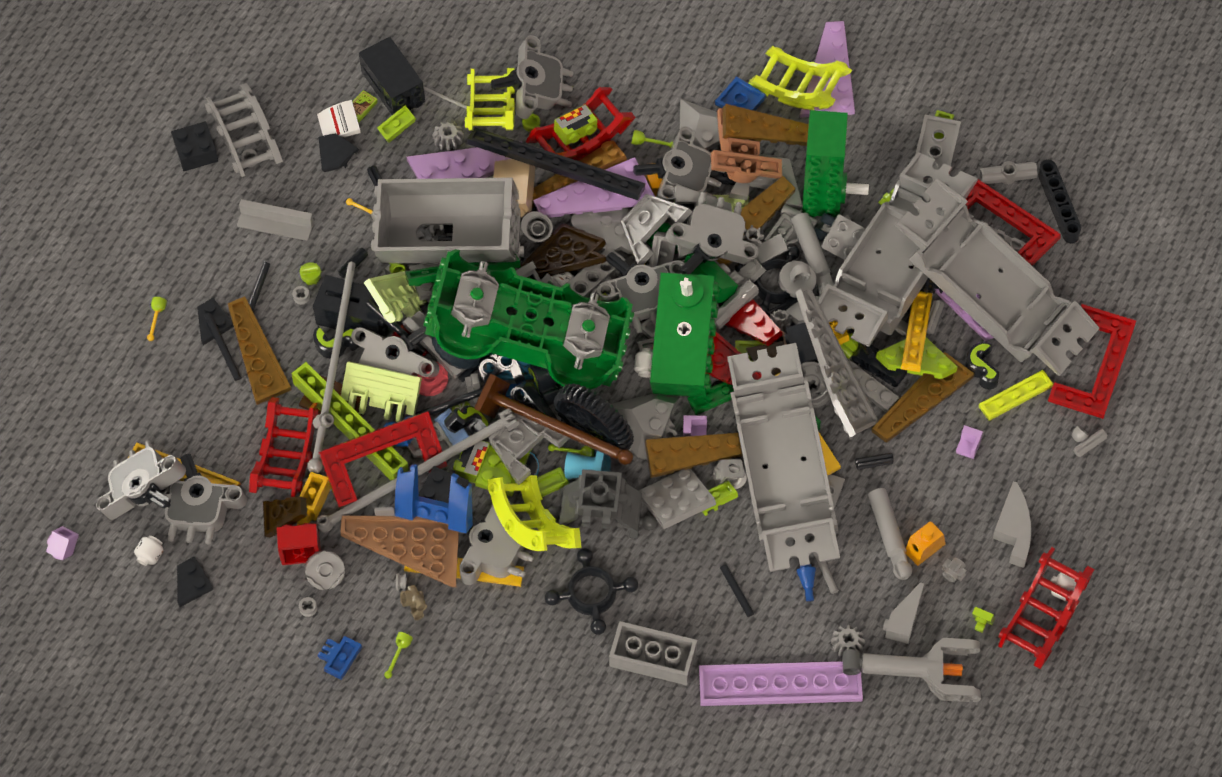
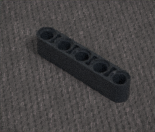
M1049 159L1043 160L1038 173L1040 183L1064 241L1070 244L1076 243L1080 237L1081 224L1056 163Z

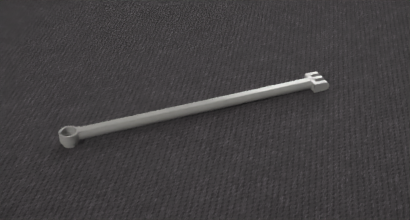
M510 408L498 414L500 417L498 421L418 465V476L505 427L508 431L516 428L520 424ZM397 478L330 516H319L316 521L317 527L321 532H329L333 525L342 520V516H349L395 490Z

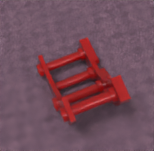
M599 87L595 90L592 97L583 104H586L597 118V128L601 133L589 140L587 136L580 138L583 145L572 149L569 145H565L555 133L553 123L544 127L534 128L526 139V143L538 142L546 151L579 161L600 148L604 142L611 141L617 133L621 135L636 117L632 112H619L608 98V95L613 90L611 87ZM601 103L615 117L607 127L593 112ZM554 138L565 152L556 153L546 140Z
M272 397L268 401L265 423L268 433L266 439H262L259 455L262 458L260 462L256 461L250 473L249 492L257 493L260 487L269 486L291 489V497H296L298 492L301 493L307 464L313 457V452H311L315 429L313 419L320 414V410L317 409V403H313L309 410L282 407V404H279L280 398ZM284 414L308 418L307 432L279 428L277 426L278 416ZM282 436L304 439L303 452L275 449L273 446L274 438ZM276 456L298 459L300 463L298 469L293 470L271 467L269 460ZM272 474L294 478L290 482L268 479L265 476Z
M1051 547L1048 553L1044 552L1039 560L1041 566L1028 592L1024 591L1019 601L1021 602L1019 609L1008 627H1003L998 636L1001 639L998 645L1000 648L1008 640L1033 653L1034 657H1036L1034 666L1039 669L1043 667L1052 652L1051 649L1055 642H1058L1080 602L1079 598L1083 590L1085 591L1095 570L1087 566L1083 572H1077L1052 559L1055 551L1053 547ZM1047 566L1075 579L1074 582L1077 584L1074 591H1068L1044 578L1043 575ZM1039 584L1066 598L1068 603L1064 611H1057L1032 597ZM1028 604L1055 618L1057 624L1053 631H1047L1021 617ZM1019 624L1042 636L1046 641L1043 647H1037L1012 634L1015 626Z

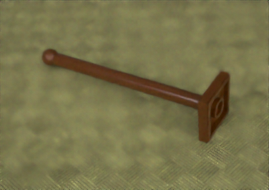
M493 374L489 375L474 409L494 419L500 406L505 409L510 408L512 412L614 459H618L623 465H628L632 462L633 454L630 450H622L505 396L510 384Z

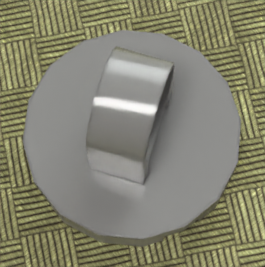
M792 261L782 267L778 276V283L783 291L789 293L791 297L797 298L795 291L803 287L810 286L813 291L816 285V274L808 264L802 261Z

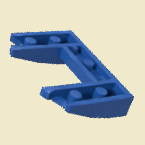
M417 464L411 465V471L403 473L402 467L398 469L395 489L396 517L413 521L417 516L448 524L449 530L465 534L473 526L472 484L469 483L464 488L457 483L459 476L453 473L450 483L449 503L419 496Z

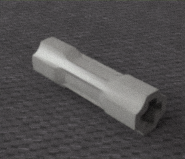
M747 280L737 289L733 296L721 307H718V316L714 318L716 329L720 330L740 308L759 293V289L754 283Z

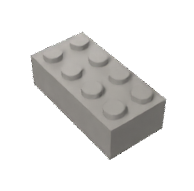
M619 621L609 655V667L687 685L697 652V640Z

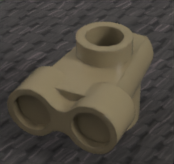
M415 585L408 586L406 591H401L400 593L401 604L403 607L410 606L414 620H420L424 617L423 611L427 608L423 592L418 591Z

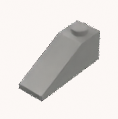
M919 583L891 612L890 618L885 619L883 631H886L885 638L909 644L924 583Z

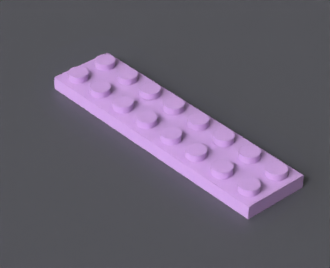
M843 662L699 666L700 705L862 702L861 672L857 675L844 674L842 671Z

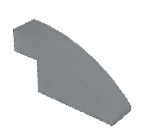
M1013 481L994 530L993 539L1013 545L1014 548L1009 563L1024 568L1030 548L1031 520L1026 499L1018 483Z

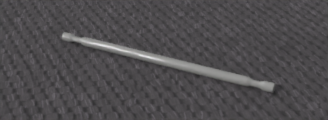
M424 87L425 91L467 109V105Z

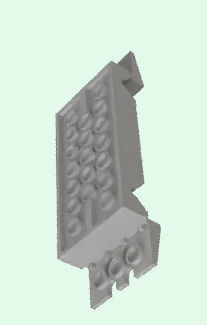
M919 152L915 155L900 174V180L895 185L891 200L881 205L840 267L834 286L827 284L818 299V303L828 323L832 321L838 322L835 327L836 332L844 334L846 330L852 328L855 332L851 339L868 347L879 331L890 336L892 335L928 279L909 260L919 247L895 224L907 211L915 216L918 215V210L913 204L919 198L925 203L930 202L929 197L924 192L937 178L965 199L978 181V178L962 171L957 176L951 177L949 175L952 170L951 166L943 164L940 169L936 170L933 168L936 162L935 159ZM924 179H932L931 183L927 184L923 182ZM941 208L936 209V213L939 216L944 215V211ZM925 221V226L931 229L932 223Z
M937 178L924 192L929 197L930 202L925 203L919 198L913 204L918 210V215L915 216L907 211L895 224L919 247L909 260L1018 361L1023 362L1034 353L1060 376L1072 362L1066 356V351H1071L1075 356L1078 355L1083 348L1077 343V338H1082L1087 343L1099 330V327L1075 300L1070 302L1069 300L1054 296L1050 282L986 223L972 220L965 205L968 201ZM937 208H941L944 211L943 216H939L936 213ZM925 221L932 223L931 229L925 226ZM1063 325L1070 327L1069 333L1063 330ZM1052 338L1059 340L1058 346L1053 345Z
M796 343L777 346V355L774 358L768 356L767 349L757 350L758 359L754 362L749 360L748 353L727 357L734 392H731V398L760 544L761 546L765 545L770 572L789 569V560L792 557L799 559L800 566L810 565L809 555L812 553H816L819 556L820 562L840 559L835 531H838L836 515L807 377L803 378ZM774 368L781 370L778 376L772 375L771 372ZM754 372L762 374L758 380L753 379L752 375ZM806 457L807 459L806 461H802L801 458ZM763 465H768V468L763 469ZM814 536L813 542H806L805 537ZM795 540L793 546L789 547L786 545V541Z

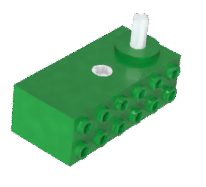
M810 110L802 213H808L810 217L822 216L826 213L835 218L840 214V204H845L846 193L868 195L869 184L847 183V172H843L848 113Z
M661 273L650 377L653 394L707 397V391H711L709 373L713 371L711 355H714L715 349L712 336H716L714 318L718 316L716 300H719L720 289H718V283L715 282L714 276Z

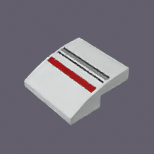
M352 100L336 104L317 114L323 136L336 133L343 138L360 133Z

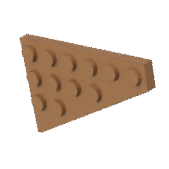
M342 516L341 537L450 587H456L459 532L449 530L448 524L417 516L413 521L396 516Z

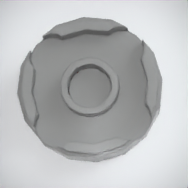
M322 550L314 553L309 557L305 566L307 580L313 587L319 590L335 588L341 583L345 574L342 559L332 551Z

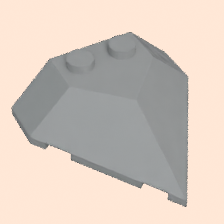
M680 99V129L688 126L694 130L695 138L693 145L707 151L720 145L717 112Z
M650 394L611 404L618 410L620 415H623L627 424L630 425L634 436L631 450L637 458L647 460L645 447L647 439L663 438L671 414L675 413L680 397Z

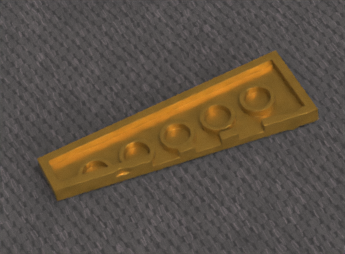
M725 104L723 107L724 139H753L758 142L766 140L770 141V143L785 142L789 145L807 146L809 124Z
M612 140L604 142L600 148L580 159L579 162L606 170L627 161V158ZM556 174L534 187L533 200L573 184L577 180Z
M784 176L742 208L741 216L745 221V229H750L751 225H753V228L762 229L763 225L795 193V187ZM723 258L716 260L719 264L723 263L727 267L732 263V261Z
M244 296L228 303L256 405L291 391V386L246 297Z
M944 352L957 366L956 373L943 379L934 378V375L924 373L874 425L872 433L884 442H889L974 377V373Z
M739 433L647 439L645 441L650 478L671 474L681 469H692V467L698 465H708L719 460H729L733 457L743 456Z

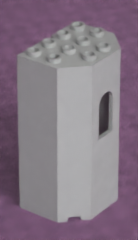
M513 178L378 179V186H375L377 204H374L373 207L377 220L373 221L372 224L375 236L371 241V249L375 252L376 257H378L381 263H440L442 257L446 258L448 251L451 252L455 249L460 250V256L469 263L516 261V255L514 254L519 252L521 212L519 203L516 201L519 200V191ZM423 225H453L452 241H421L417 238V231Z

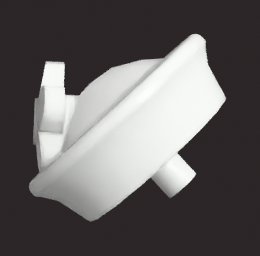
M736 465L729 467L732 473L739 472V468ZM745 469L744 478H726L724 481H729L735 489H739L745 484L747 479Z

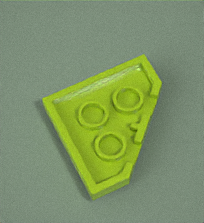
M926 337L920 372L907 370V373L923 376V373L934 375V378L943 379L956 373L957 366ZM906 339L877 352L876 358L888 370L896 371V368L901 369Z

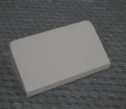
M782 234L763 242L761 247L757 246L758 255L756 259L762 265L764 262L789 251Z

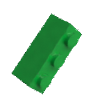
M694 253L687 254L684 263H686L694 255ZM715 261L702 262L691 273L692 275L715 277V282L718 283V289H720L719 300H716L717 303L727 301L735 294L738 284Z

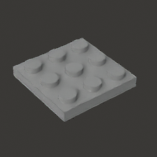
M683 469L639 490L642 493L643 503L663 529L716 505L715 498L691 469Z

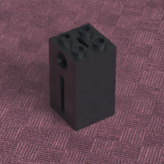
M391 37L359 52L362 74L391 115L395 114L405 105L409 110L423 105L425 102L423 81Z
M325 275L313 304L317 325L336 330L345 284L344 279ZM352 282L344 330L349 327L365 328L381 336H386L388 325L364 305L370 299L378 306L366 285ZM364 332L360 334V336L366 337Z

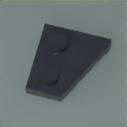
M214 298L197 307L203 346L215 339L204 317L206 314H212L221 334L234 327L233 322Z
M195 556L177 565V603L179 607L214 590Z

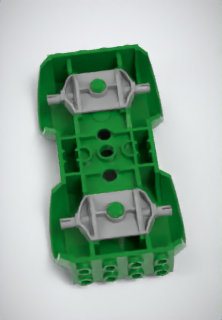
M457 249L451 252L448 251L446 258L442 257L423 326L426 327L425 334L435 337L444 351L463 359H478L493 353L546 368L554 381L563 387L573 383L585 386L586 389H595L601 384L610 387L612 381L617 380L623 366L622 356L625 355L627 348L625 342L631 330L629 325L634 317V312L631 311L633 304L627 298L621 297L618 301L613 302L598 301V294L591 293L590 298H587L573 291L569 283L564 284L562 287H557L519 276L513 267L506 270L487 269L488 263L485 262L484 264V261H481L478 267L465 261L460 256V250ZM514 307L517 310V314L510 316L507 314L506 309ZM531 312L536 318L530 319L526 316V313ZM549 317L553 319L554 325L548 326L544 324L543 320Z

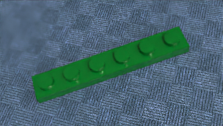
M514 254L516 255L515 262H487V269L506 270L510 267L520 268V260L517 254ZM480 262L471 263L475 266H480ZM439 266L405 271L408 285L421 286L424 283H435Z

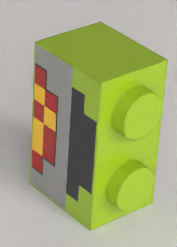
M586 104L554 120V131L565 145L575 143L580 138L591 135L597 130V118Z
M480 441L462 451L459 460L456 459L454 462L453 470L455 474L469 480V482L475 483L490 449V443Z

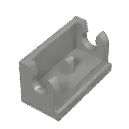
M657 231L654 235L652 252L654 254L651 256L649 264L651 268L672 262L674 259L676 245L667 241L666 233Z

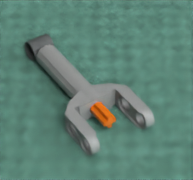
M942 638L923 657L863 653L861 656L858 650L849 649L843 651L842 671L846 675H857L861 672L865 674L920 677L927 682L930 691L941 701L970 702V700H973V702H978L981 700V691L974 686L942 684L943 675L962 676L963 670L962 664L943 663V654L966 656L968 654H977L980 652V642L977 640Z

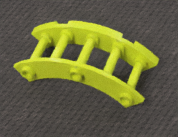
M772 46L765 53L771 58L760 76L755 75L748 84L765 93L767 97L771 94L779 98L778 101L783 104L807 110H814L815 107H819L822 110L833 106L836 100L831 96L833 89L840 77L850 74L852 70L848 68L846 63L838 60L828 64L807 62L784 53L778 47ZM778 61L789 68L780 84L776 86L768 82L767 78ZM795 70L806 73L797 91L785 89ZM813 75L822 77L813 93H804ZM829 78H831V80L829 81V83H828L826 89L823 91V89H824L825 85L827 84Z
M507 68V74H504V76H475V69H471V74H467V84L471 85L470 106H467V117H465V128L473 131L474 126H502V128H506V131L514 130L515 102L514 98H511V94H515L513 86L507 87V92H504V94H475V83H491L493 79L508 76L511 71L515 70L514 68ZM504 101V103H507V106H503V108H475V102ZM475 115H503L502 117H475Z
M537 475L528 476L520 485L517 483L504 484L503 477L488 479V491L491 495L496 514L505 531L518 544L534 551H547V545L553 544L563 548H582L580 528H571L556 523V519L549 510L544 509L541 503L543 498L539 490ZM521 491L524 504L510 505L506 492ZM526 511L531 520L521 521L514 512Z

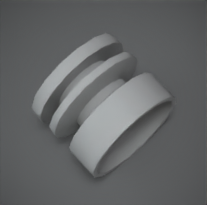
M815 362L802 363L803 378L807 377L809 386L813 387L814 384L816 386V389L812 388L810 391L813 408H819L830 400L820 365Z

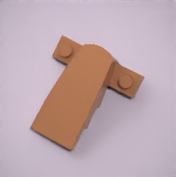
M719 108L717 110L721 151L713 150L711 152V170L727 172L729 179L738 183H750L759 176L780 179L782 177V159L759 156L760 142L753 139L723 138V108Z

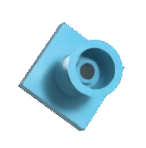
M599 451L596 452V457L568 452L565 460V478H579V475H582V469L610 472L611 457Z

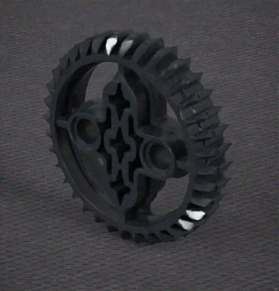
M573 383L562 387L555 396L554 406L558 416L561 417V421L622 450H629L631 448L634 436L630 425L624 420L623 415H620L618 410L608 403V400L603 399L596 392H592L591 389H586L585 386Z

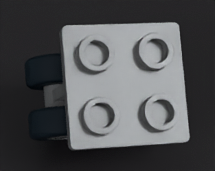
M824 213L820 219L824 223L822 229L815 228L818 239L823 241L821 247L846 260L866 228L840 214L834 218Z

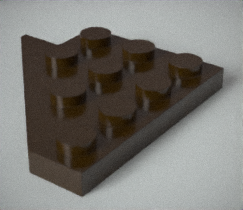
M562 223L520 265V268L533 261L536 266L535 271L541 279L547 273L553 276L602 264L607 260L605 255L598 252L606 245V242L601 237ZM530 275L529 277H527V278H530V279H533V280H534V278H533L532 275Z

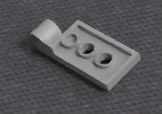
M925 114L916 154L919 152L935 159L936 162L933 168L936 170L940 169L943 164L951 166L961 122ZM940 132L944 135V137L942 139H936L934 137V134ZM932 149H938L940 151V154L937 156H933L930 153V151ZM928 178L927 184L932 182L931 178Z

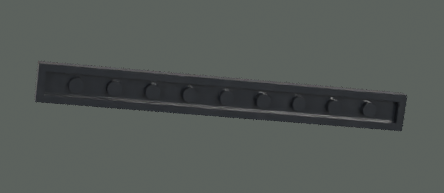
M476 127L467 138L468 145L635 200H639L645 190L646 183Z

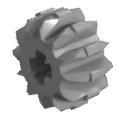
M447 120L446 124L440 122L439 127L435 126L432 136L436 147L439 146L441 151L447 148V151H450V148L456 150L457 145H462L464 133L461 126H457L455 121L450 124Z
M848 624L846 629L840 626L838 631L833 632L834 638L831 639V644L834 645V652L839 651V658L843 656V651L849 649L858 650L862 653L865 640L862 638L863 633L857 632V626L850 629Z

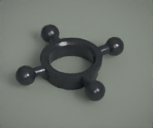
M790 245L788 246L789 251L785 252V259L776 258L764 262L762 266L765 268V272L775 268L782 269L788 262L797 259L800 255L799 248ZM737 263L735 270L739 272L746 264ZM762 275L754 282L759 289L757 295L763 300L759 306L766 314L769 311L770 303L782 304L793 298L786 291L776 293L765 289L761 283ZM813 289V294L819 296V292Z
M582 548L577 553V559L582 563L583 568L572 576L567 590L559 593L556 590H549L544 598L545 602L551 606L558 604L560 600L568 599L570 605L577 612L584 615H592L593 621L590 629L594 634L600 635L606 630V624L601 620L600 614L607 611L613 605L616 591L635 592L638 588V581L634 577H627L623 582H614L605 570L590 565L593 554L591 550ZM587 576H597L603 579L609 587L606 598L596 604H586L580 601L574 593L575 585L580 579Z

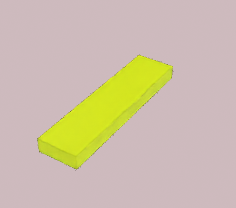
M1041 370L979 403L978 407L990 421L1052 388L1053 382L1045 371Z

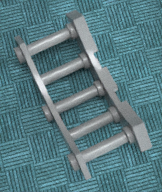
M247 83L239 85L241 91L238 94L214 103L207 97V103L204 104L207 113H211L218 124L216 127L220 137L224 136L234 160L232 166L235 173H239L241 177L245 176L244 168L265 160H273L276 164L283 162L275 139L268 134L267 130H270L265 115L255 95L251 96L252 90ZM242 100V102H240V103H237V104H235V105H232V106H229V107H227V108L221 109V110H219V111L217 110V109H219V108H221V107H224V106H227V105H229V104H232V103H235V102H237V101ZM245 108L251 109V116L224 125L221 117ZM253 122L254 124L258 123L260 127L259 133L235 142L231 141L228 134L229 131ZM259 140H265L268 147L266 153L240 162L235 149Z

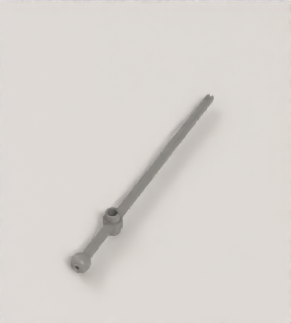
M352 261L348 263L321 414L313 419V426L318 431L313 459L307 465L308 470L313 473H319L323 468L318 452L322 451L326 428H329L334 422L333 416L329 414V408L355 270V263Z

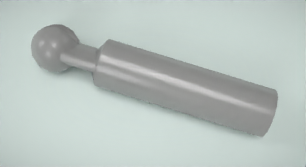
M801 213L794 216L791 222L807 264L816 274V284L821 296L826 285L834 286V282L809 214Z
M878 488L868 494V498L887 555L891 558L893 564V574L899 580H906L912 574V566L908 563L905 554L906 547L887 490L885 488Z

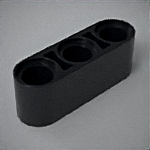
M870 345L875 356L869 359L860 346L852 356L854 363L860 364V367L873 375L876 374L875 376L886 383H891V386L898 387L908 374L907 370L896 368V371L888 370L876 358L877 352L881 350Z
M523 382L511 390V398L531 408L534 405L537 411L557 419L556 415L530 383Z

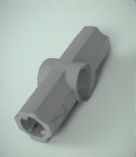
M1007 161L1002 166L980 168L979 170L980 181L985 184L1004 183L1009 185L1018 180L1037 178L1038 175L1035 162L1015 164L1014 162Z

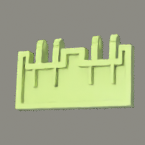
M405 271L369 278L364 282L378 304L384 318L390 323L401 321L403 319L402 313L406 317L411 318L418 311L422 312L420 306L427 302L426 299L420 301L415 286L408 285Z
M348 361L341 397L349 401L348 404L355 409L356 398L361 396L359 414L363 415L366 411L368 397H370L369 406L385 409L384 419L390 420L393 404H397L396 422L402 421L405 405H407L405 414L415 415L422 377Z

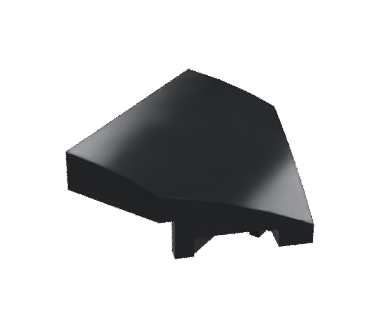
M336 133L318 137L323 172L333 171L342 167L346 168L353 154H357L359 151L356 146Z

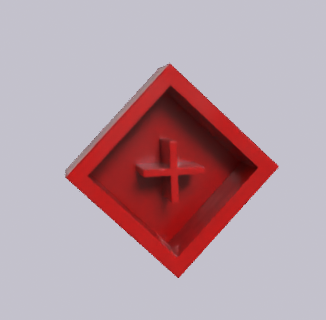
M304 523L297 526L284 525L277 527L278 552L282 565L307 563L309 557L321 551L316 524Z

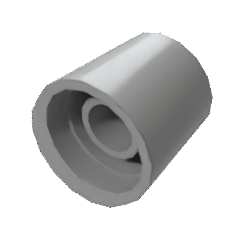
M532 211L527 213L521 221L522 232L531 241L540 243L551 236L553 225L546 215Z

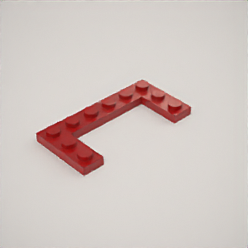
M979 179L966 198L968 201L965 204L967 209L977 202L1031 238L1017 252L1031 266L1061 239L1060 233Z
M1081 304L1083 310L1097 324L1099 331L1112 335L1092 393L1054 382L1048 402L1104 419L1136 325V320Z
M428 411L318 452L338 507L357 501L345 463L414 437L417 439L424 462L443 452ZM445 461L436 467L442 469L448 465Z

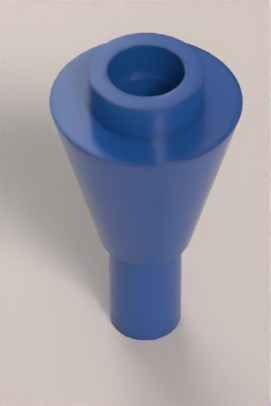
M811 564L800 566L796 571L803 589H805L806 601H814L813 587L816 568L812 567Z

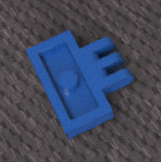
M346 636L343 637L339 644L331 639H327L326 644L331 648L325 645L322 647V651L327 653V655L319 652L317 655L320 659L327 662L324 671L340 680L343 679L362 649V644Z

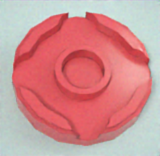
M438 363L440 370L435 377L429 378L417 375L422 377L420 395L435 396L446 388L448 372L441 364ZM428 364L425 368L427 374L432 370L431 364Z

